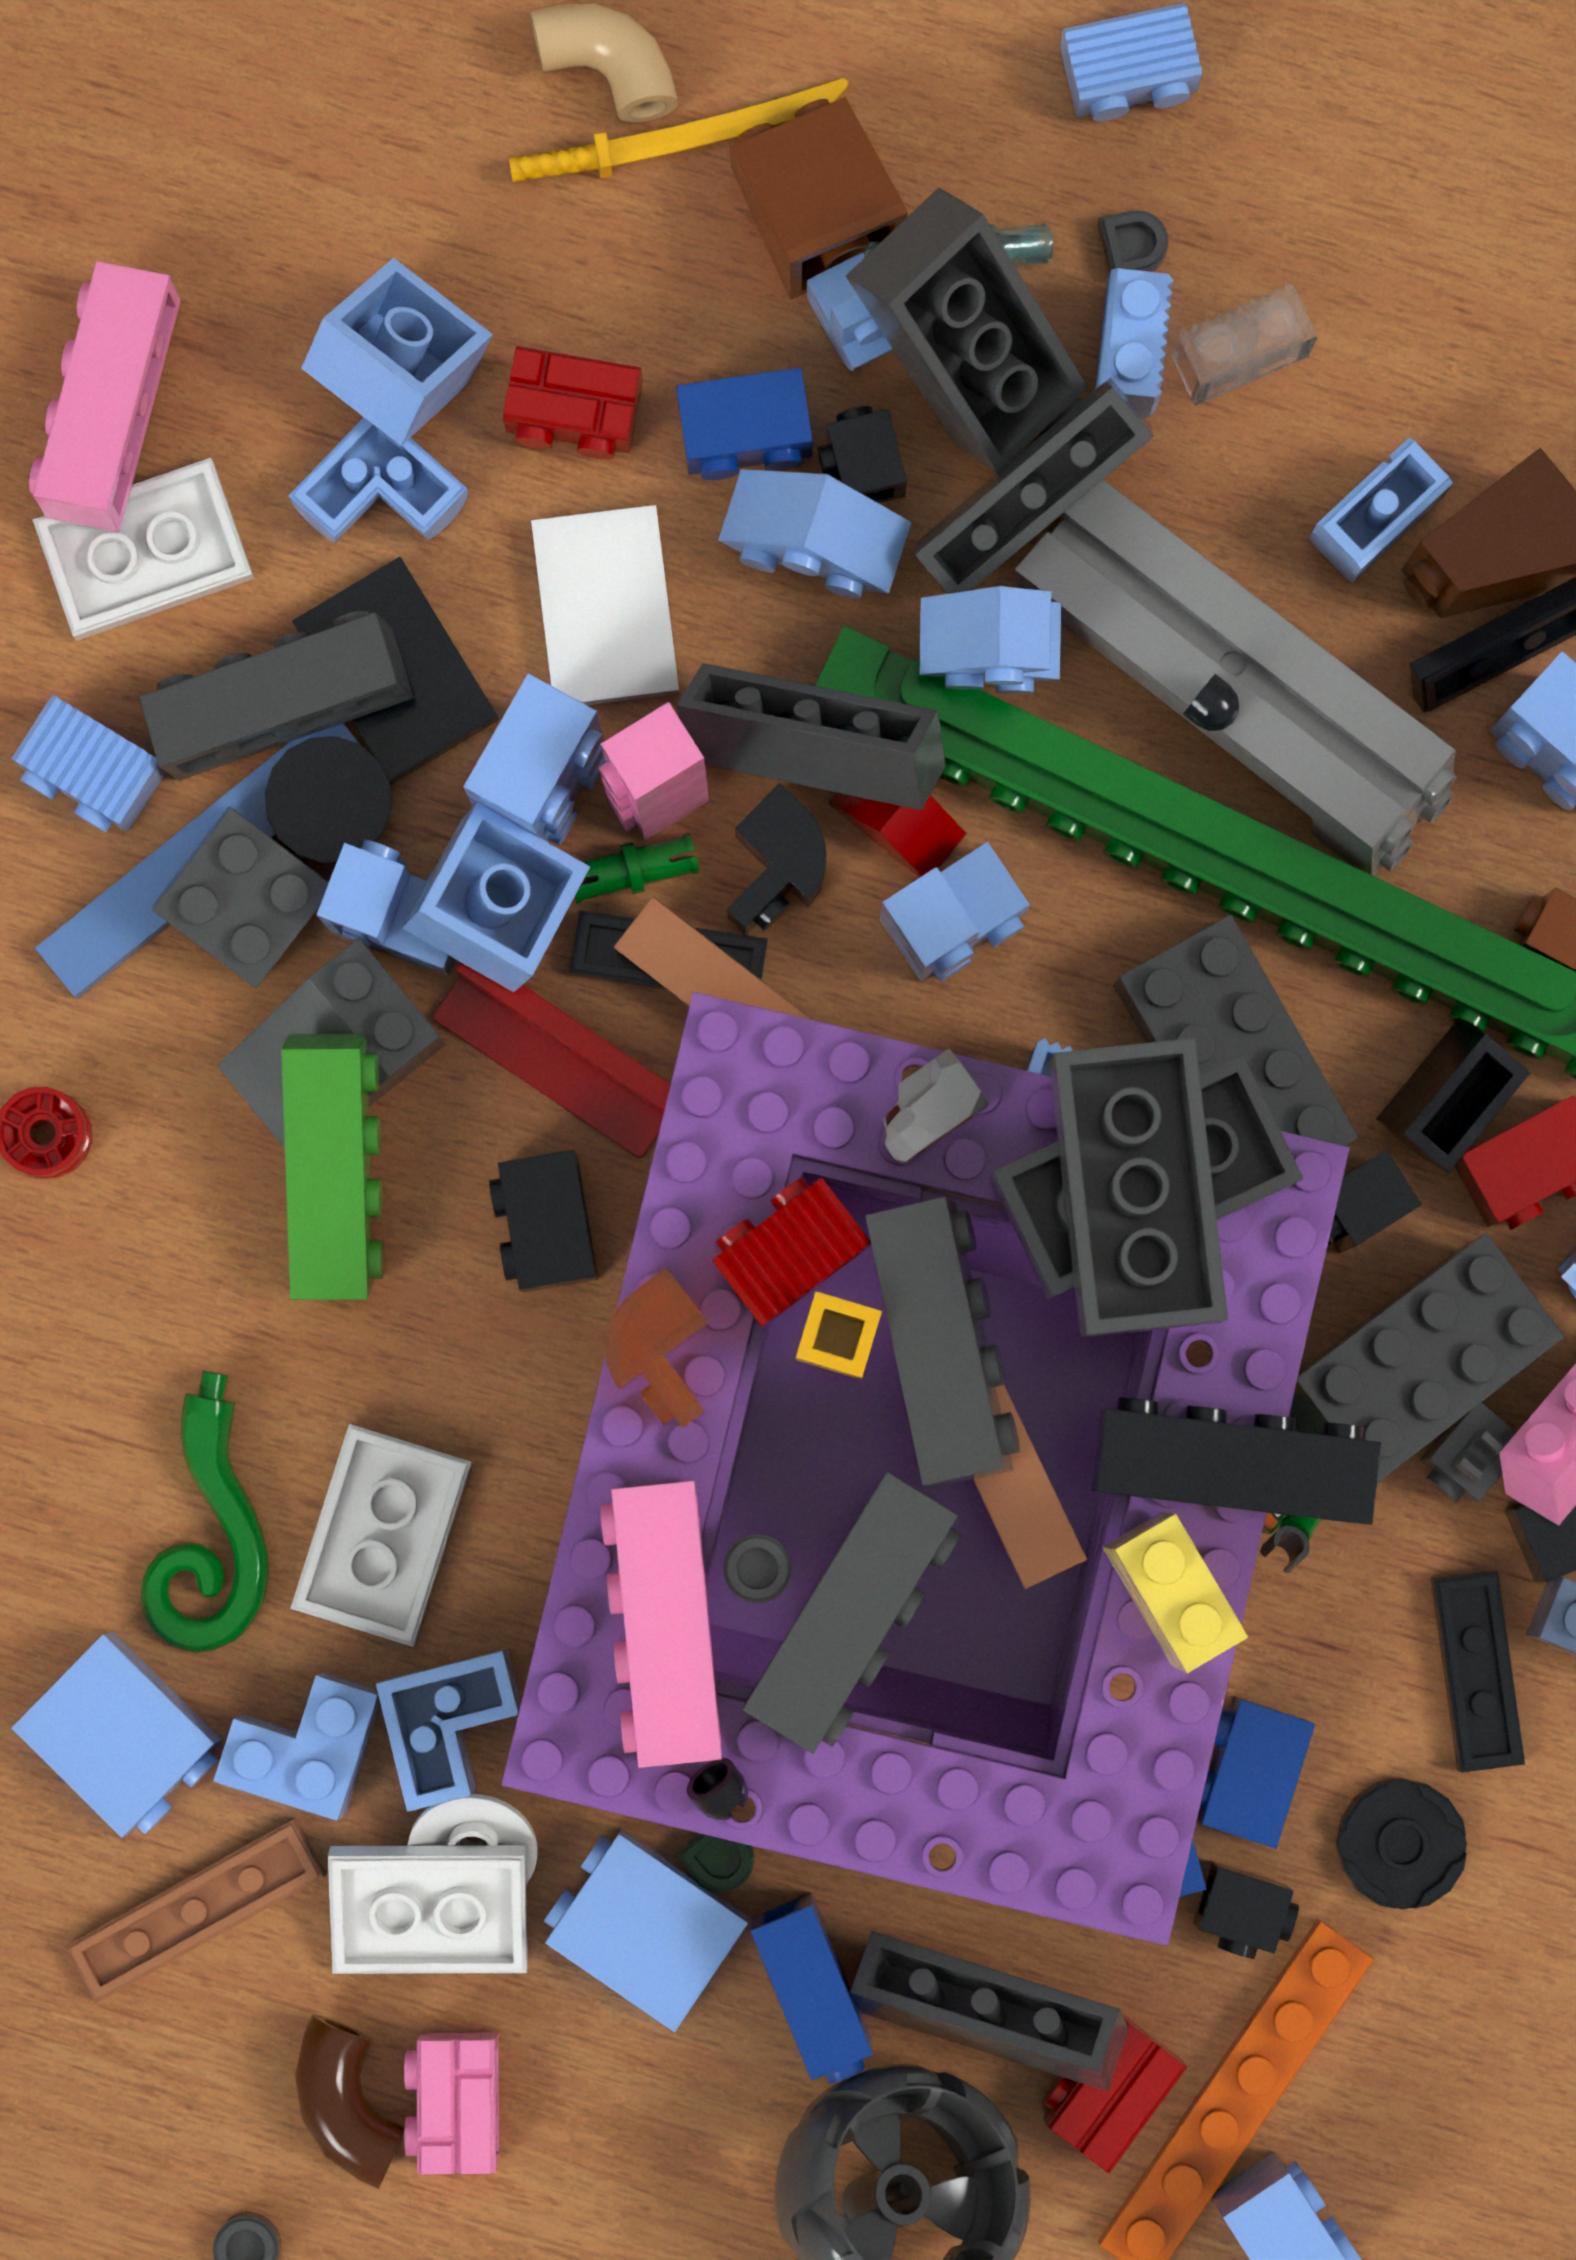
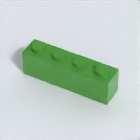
M289 1034L281 1049L290 1300H368L374 1279H383L384 1243L383 1240H372V1217L382 1216V1180L371 1179L370 1155L380 1154L381 1125L379 1116H369L368 1092H378L379 1087L378 1054L367 1053L366 1034Z

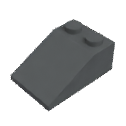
M357 938L310 976L217 1066L285 1148L281 1049L289 1034H366L367 1053H377L379 1060L378 1092H368L369 1107L446 1044L362 940Z

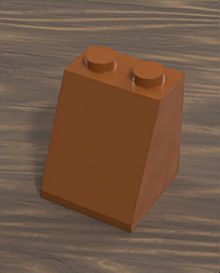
M846 97L829 103L828 99L810 102L796 111L794 119L773 128L770 123L756 125L740 134L737 138L738 143L730 146L731 168L790 300L807 293L808 279L862 252L867 256L908 217V212Z

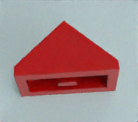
M836 793L829 801L831 807L919 878L935 867L939 869L966 836V832L931 795L922 810L842 793Z

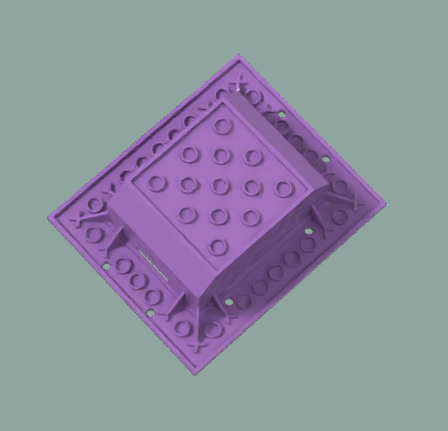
M693 992L501 1786L1168 1946L1237 1645L1189 1673L1171 1666L1102 1547L1161 1512L1177 1514L1236 1617L1242 1624L1267 1513L1091 1491L1101 1409L1117 1410L1118 1397L1157 1401L1159 1402L1158 1415L1185 1418L1186 1407L1190 1405L1228 1410L1226 1423L1254 1426L1255 1414L1289 1417L1350 1147L1281 1131L1304 1179L1217 1220L1228 1320L1214 1324L1081 1338L1075 1288L1047 1300L1003 1207L923 1189V1187L1002 1205L989 1178L992 1172L1058 1141L1051 1076L955 1054L983 1093L988 1106L967 1123L905 1164L895 1160L885 1147L887 1136L883 1119L898 1102L899 1083L902 1082L903 1072L910 1067L922 1068L945 1051ZM802 1176L809 1186L822 1177L869 1240L870 1235L865 1215L941 1197H947L955 1202L958 1212L967 1210L976 1239V1250L967 1252L972 1279L982 1277L991 1310L990 1318L981 1319L986 1345L996 1344L999 1349L1005 1373V1388L1087 1560L1024 1589L973 1480L936 1488L922 1485L872 1245L762 1328L713 1264L712 1260L722 1253L715 1242L746 1218H749L752 1224L757 1227L777 1211L770 1200ZM815 1291L882 1311L861 1380L795 1360ZM1193 1341H1201L1210 1349V1360L1203 1367H1195L1187 1360L1186 1350ZM885 1472H889L957 1514L958 1517L951 1528L961 1533V1537L941 1569L930 1563L928 1564L915 1586L926 1593L919 1607L905 1628L893 1622L879 1645L890 1652L885 1663L869 1688L859 1682L856 1683L844 1706L854 1712L848 1722L850 1725L909 1738L931 1745L846 1725L833 1747L821 1741L814 1754L742 1711V1708ZM696 1481L723 1752L722 1758L730 1759L743 1775L748 1788V1797L755 1803V1813L748 1820L740 1821L734 1817L729 1820L709 1818L696 1807L687 1795V1786L692 1776L710 1761L638 1768L637 1752L624 1753L620 1712L633 1710L630 1683H617L614 1660V1642L626 1641L623 1613L611 1615L607 1587V1573L619 1572L617 1544L604 1546L600 1504L613 1503L611 1489ZM751 1534H765L777 1539L787 1549L792 1562V1575L786 1589L775 1599L764 1603H751L737 1597L728 1587L723 1572L724 1560L728 1550L736 1541ZM1118 1674H1128L1134 1681L1133 1693L1130 1697L1123 1700L1114 1698L1109 1689L1112 1678ZM942 1843L950 1845L955 1850L954 1862L944 1869L934 1867L929 1861L931 1849L935 1845Z

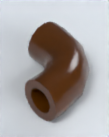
M314 2014L304 2033L295 2072L301 2118L325 2157L359 2181L379 2189L405 2128L386 2120L372 2110L363 2095L360 2075L364 2058L372 2040L365 2034L345 2024Z

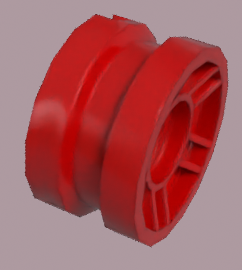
M30 1087L14 1094L2 1106L0 1110V1152L2 1157L16 1170L40 1179L60 1178L75 1171L86 1159L92 1144V1124L85 1109L72 1097L49 1087ZM47 1120L54 1126L55 1135L50 1143L40 1145L37 1139L30 1135L31 1128L38 1129Z

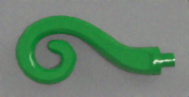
M203 1370L198 1394L185 1393L181 1416L182 1449L187 1467L195 1483L230 1540L235 1558V1574L232 1589L223 1607L217 1613L205 1618L186 1616L174 1607L169 1596V1585L173 1576L180 1571H191L197 1577L198 1589L205 1597L216 1596L223 1589L225 1575L222 1562L214 1552L196 1543L174 1544L159 1552L147 1567L141 1586V1602L144 1614L153 1631L168 1644L194 1653L216 1650L235 1641L247 1630L262 1606L269 1577L268 1552L263 1531L255 1510L234 1473L229 1460V1439L236 1403L224 1399L228 1375Z

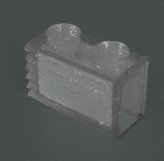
M1286 283L1283 291L1274 288L1272 296L1263 293L1260 301L1251 298L1249 306L1240 303L1237 311L1228 308L1225 316L1216 313L1214 321L1205 318L1202 326L1193 323L1190 331L1182 328L1172 354V359L1194 405H1198L1309 357L1317 337L1295 286Z

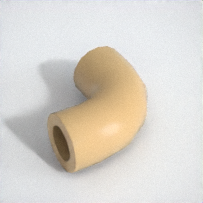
M560 3L530 10L535 44L543 73L581 66L598 70L607 78L611 86L617 116L620 120L628 123H641L659 119L677 108L679 102L672 73L656 39L630 15L598 3Z

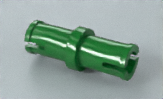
M683 834L681 837L637 848L631 842L620 845L621 852L581 861L590 866L585 878L595 875L596 879L580 885L574 897L575 903H581L582 900L630 889L632 894L644 892V885L690 873H699L696 856L673 861L669 860L671 856L695 850L690 834Z

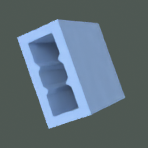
M115 1632L103 1634L11 1728L121 1838L131 1834L136 1828L144 1835L148 1834L173 1808L165 1798L182 1781L192 1788L218 1762V1759L211 1751L223 1740Z
M621 1828L613 1842L604 1835H601L580 1866L590 1874L576 1896L565 1889L543 1921L554 1928L545 1944L675 2033L747 1926L749 1916L712 1890L701 1885L689 1874Z

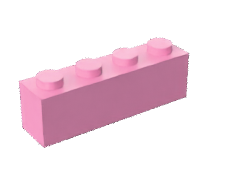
M96 261L91 282H83L77 300V316L81 319L75 340L69 339L66 342L62 354L61 373L65 379L60 398H53L50 401L46 413L45 430L49 438L44 457H36L30 472V492L33 494L34 499L46 518L120 532L181 302L170 275Z
M669 702L601 743L605 763L599 766L598 770L602 775L601 781L605 786L604 792L608 797L607 803L626 833L636 827L646 841L709 802L704 757Z
M696 1481L611 1489L613 1503L600 1504L604 1546L617 1544L619 1572L607 1573V1587L611 1615L622 1613L624 1615L626 1641L614 1642L617 1683H630L633 1708L631 1711L620 1712L624 1753L637 1752L638 1768L722 1760L723 1752Z

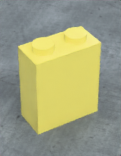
M1161 1512L1102 1547L1171 1666L1189 1673L1248 1638L1177 1514Z

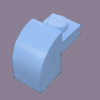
M864 252L807 280V299L838 356L851 371L893 351L891 345L846 278V275L866 257Z

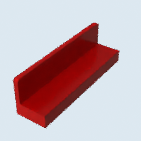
M460 962L456 968V972L460 977L434 1013V1020L635 1157L642 1158L659 1135L671 1084L526 986L522 985L515 992H512Z

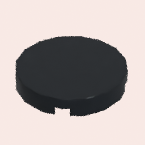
M337 736L310 738L288 749L272 768L265 789L267 819L278 840L298 857L320 864L337 863L344 843L361 849L365 839L376 842L385 831L392 809L390 781L379 760L360 744Z
M1397 1778L1374 1783L1353 1798L1340 1819L1336 1845L1341 1868L1356 1890L1380 1906L1395 1909H1414L1431 1905L1451 1891L1464 1871L1467 1853H1465L1467 1846L1466 1831L1462 1817L1449 1798L1422 1782Z

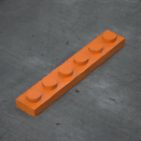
M1319 1919L1316 1920L1099 2238V2246L1119 2260L1171 2259L1374 1961L1373 1957Z

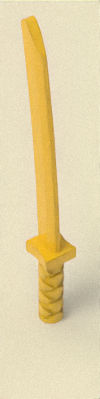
M841 78L772 101L674 127L607 140L606 132L594 134V144L579 146L578 148L571 147L563 150H552L545 153L542 152L541 154L533 153L526 156L508 157L512 183L539 179L548 175L552 177L598 169L599 178L612 177V167L675 154L738 138L744 131L763 123H770L772 128L794 119L796 111L810 102L819 99H828L829 103L837 101L846 92L849 82L847 79Z

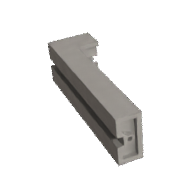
M1105 480L1100 481L1064 512L1065 518L1051 534L1047 531L1015 568L1018 587L1052 591L1051 602L1061 603V623L1312 818V835L1345 861L1373 876L1382 867H1385L1390 872L1394 870L1414 844V841L1409 836L1413 832L1415 824L1417 822L1420 823L1423 819L1433 823L1452 801L1455 793L1450 788L1457 777L1453 773L1456 750ZM1217 674L1231 685L1239 699V711L1233 723L1225 729L1208 731L1194 724L1183 713L1213 675Z

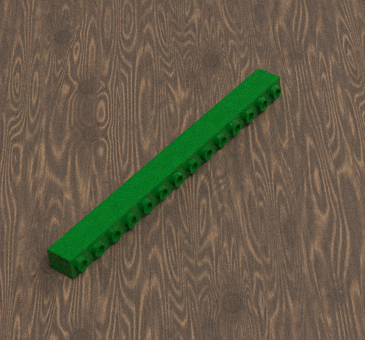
M845 625L843 626L815 686L938 710L946 766L940 776L941 779L960 787H965L968 780L990 790L991 793L988 798L1006 810L1017 814H1023L1025 808L1033 810L1049 818L1046 826L1063 837L1074 841H1080L1083 835L1106 845L1103 853L1122 865L1134 869L1138 868L1140 862L1163 872L1160 880L1169 887L1191 896H1195L1198 889L1221 900L1218 908L1226 914L1247 923H1253L1255 917L1279 927L1276 936L1283 941L1304 950H1311L1313 944L1336 954L1333 962L1340 968L1364 978H1368L1371 971L1394 982L1391 990L1397 995L1420 1005H1426L1428 999L1452 1009L1449 1018L1454 1022L1460 1021L1481 1032L1485 1031L1486 1026L1509 1036L1507 1046L1537 1060H1542L1544 1054L1567 1064L1564 1072L1576 1079L1575 971L980 689L945 688V677L919 675L920 661L914 658L911 661L890 651L889 646Z

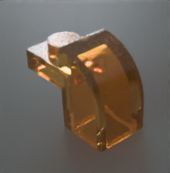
M667 1267L631 1293L617 1308L607 1330L605 1352L610 1374L620 1390H623L640 1376L644 1375L650 1385L643 1389L640 1394L663 1425H666L676 1418L682 1428L685 1429L705 1414L706 1411L667 1361L666 1357L709 1324Z

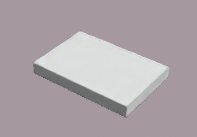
M212 458L133 484L119 533L49 519L45 515L33 519L72 636L76 641L255 579Z
M656 505L531 520L551 686L587 706L680 694Z
M349 1424L290 1609L414 1647L473 1462Z
M525 1845L330 1846L328 1874L332 1974L527 1973L528 1935Z

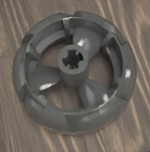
M892 2064L872 2068L844 2079L828 2088L806 2108L799 2124L788 2135L777 2168L775 2181L777 2222L781 2235L794 2250L797 2256L796 2260H891L895 2245L896 2229L914 2224L924 2216L951 2236L963 2240L961 2245L951 2247L943 2260H1014L1021 2248L1029 2221L1031 2204L1029 2176L1025 2170L1018 2168V2140L1004 2115L981 2091L964 2080L947 2072L937 2073L919 2065ZM915 2117L923 2120L937 2131L946 2141L959 2163L953 2167L958 2178L930 2186L927 2178L920 2170L911 2165L900 2164V2120ZM853 2141L856 2147L879 2171L858 2177L848 2184L842 2195V2214L839 2215L834 2191L835 2166L841 2145Z

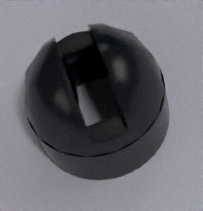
M1214 674L1183 715L1197 726L1208 731L1223 730L1235 720L1239 711V699L1231 685L1217 674Z
M722 1758V1760L710 1761L692 1776L687 1786V1795L707 1817L715 1820H729L733 1817L730 1812L731 1809L737 1804L741 1807L746 1805L748 1788L743 1775L730 1759Z

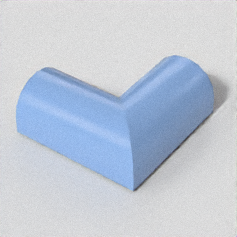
M363 417L288 496L292 505L311 526L329 541L336 543L379 497L426 539H431L445 529L460 512L468 498V489L412 438H409L400 446Z

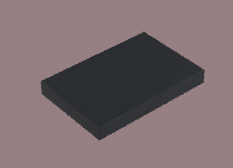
M398 557L292 621L298 632H307L313 635L334 627V620L342 615L356 611H367L370 614L376 612L393 628L414 698L352 720L373 756L379 760L391 784L499 720L493 707L401 557Z

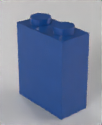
M811 1892L751 1917L750 1932L811 2080L826 2075L828 2083L832 2084L864 2070L865 2066L862 2060L873 2055L871 2037L858 2005L850 1994L851 1988Z

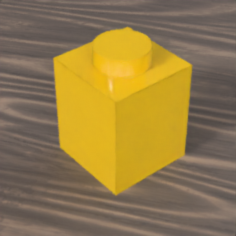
M815 1291L795 1360L861 1380L882 1311Z

